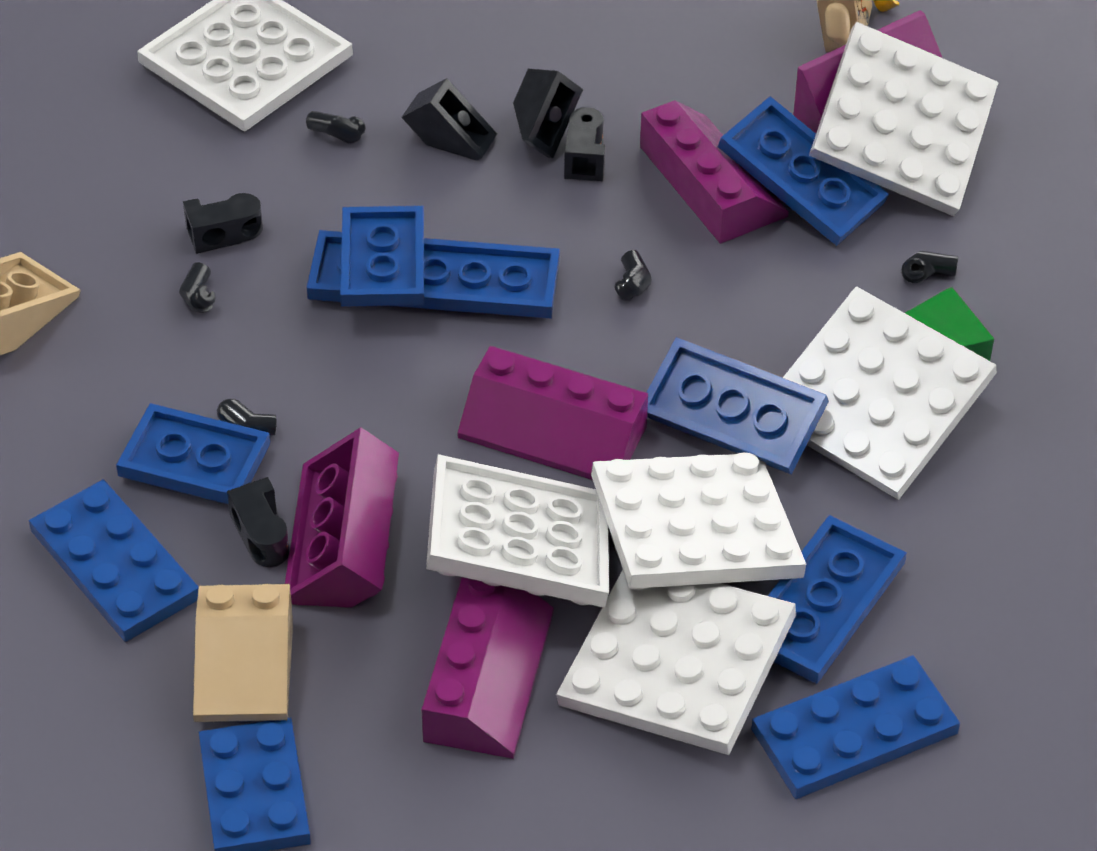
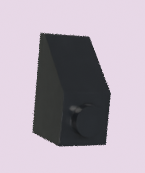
M528 68L513 101L522 140L546 157L554 158L568 126L570 115L575 110L583 89L559 71Z
M447 78L419 92L401 117L427 146L476 161L483 157L497 135L496 131Z

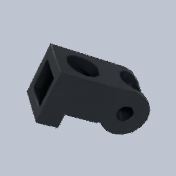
M582 107L576 109L570 115L564 152V179L603 181L605 167V144H603L604 118L602 113L595 108Z
M238 193L231 196L228 200L201 205L198 198L183 201L186 229L196 254L254 239L263 230L260 200L252 194Z
M266 477L228 490L230 517L252 559L264 567L278 566L283 563L289 555L288 532L284 520L276 516L275 490L269 478Z

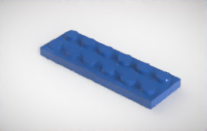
M319 230L306 288L307 299L341 302L342 232ZM424 238V305L397 306L552 319L560 249Z

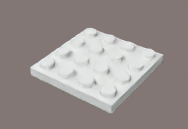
M212 0L139 49L137 54L140 64L245 132L353 55L352 43L283 0Z
M856 22L849 34L809 156L951 216H955L960 210L998 82Z
M856 286L783 378L824 393L828 397L829 403L807 446L899 500L993 379L997 371L996 364Z
M743 452L729 455L656 457L653 459L634 460L614 459L611 461L593 462L591 476L629 589L804 578L806 562L766 465L755 455Z
M438 454L433 475L426 569L437 571L445 576H460L479 580L491 586L502 585L525 590L533 595H548L567 599L579 605L590 604L605 607L609 595L608 524L597 491L588 487Z
M622 570L607 598L605 607H602L556 694L558 706L729 755L796 616L795 603L721 583L629 589L624 571Z

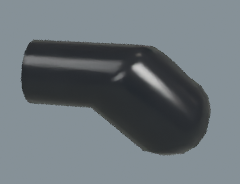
M311 111L306 118L308 129L326 133L346 143L359 141L366 129L363 120L356 116H351L347 119L343 116Z
M630 250L622 256L621 262L626 272L623 274V279L617 281L614 287L620 298L625 301L632 299L634 295H641L650 286L652 280L651 274L637 250Z
M919 251L903 263L901 273L903 278L911 283H920L935 273L955 276L958 256Z
M200 262L192 265L179 289V294L192 311L204 313L213 307L216 296L213 290L208 293L206 290L207 286H205L211 270L207 265Z
M231 398L223 400L218 405L217 416L220 421L275 435L276 415L254 414L239 400Z

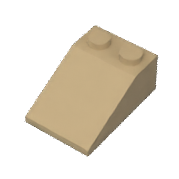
M22 252L0 258V355L19 348L75 301L81 291Z
M290 584L199 586L195 627L194 722L287 720L293 634Z

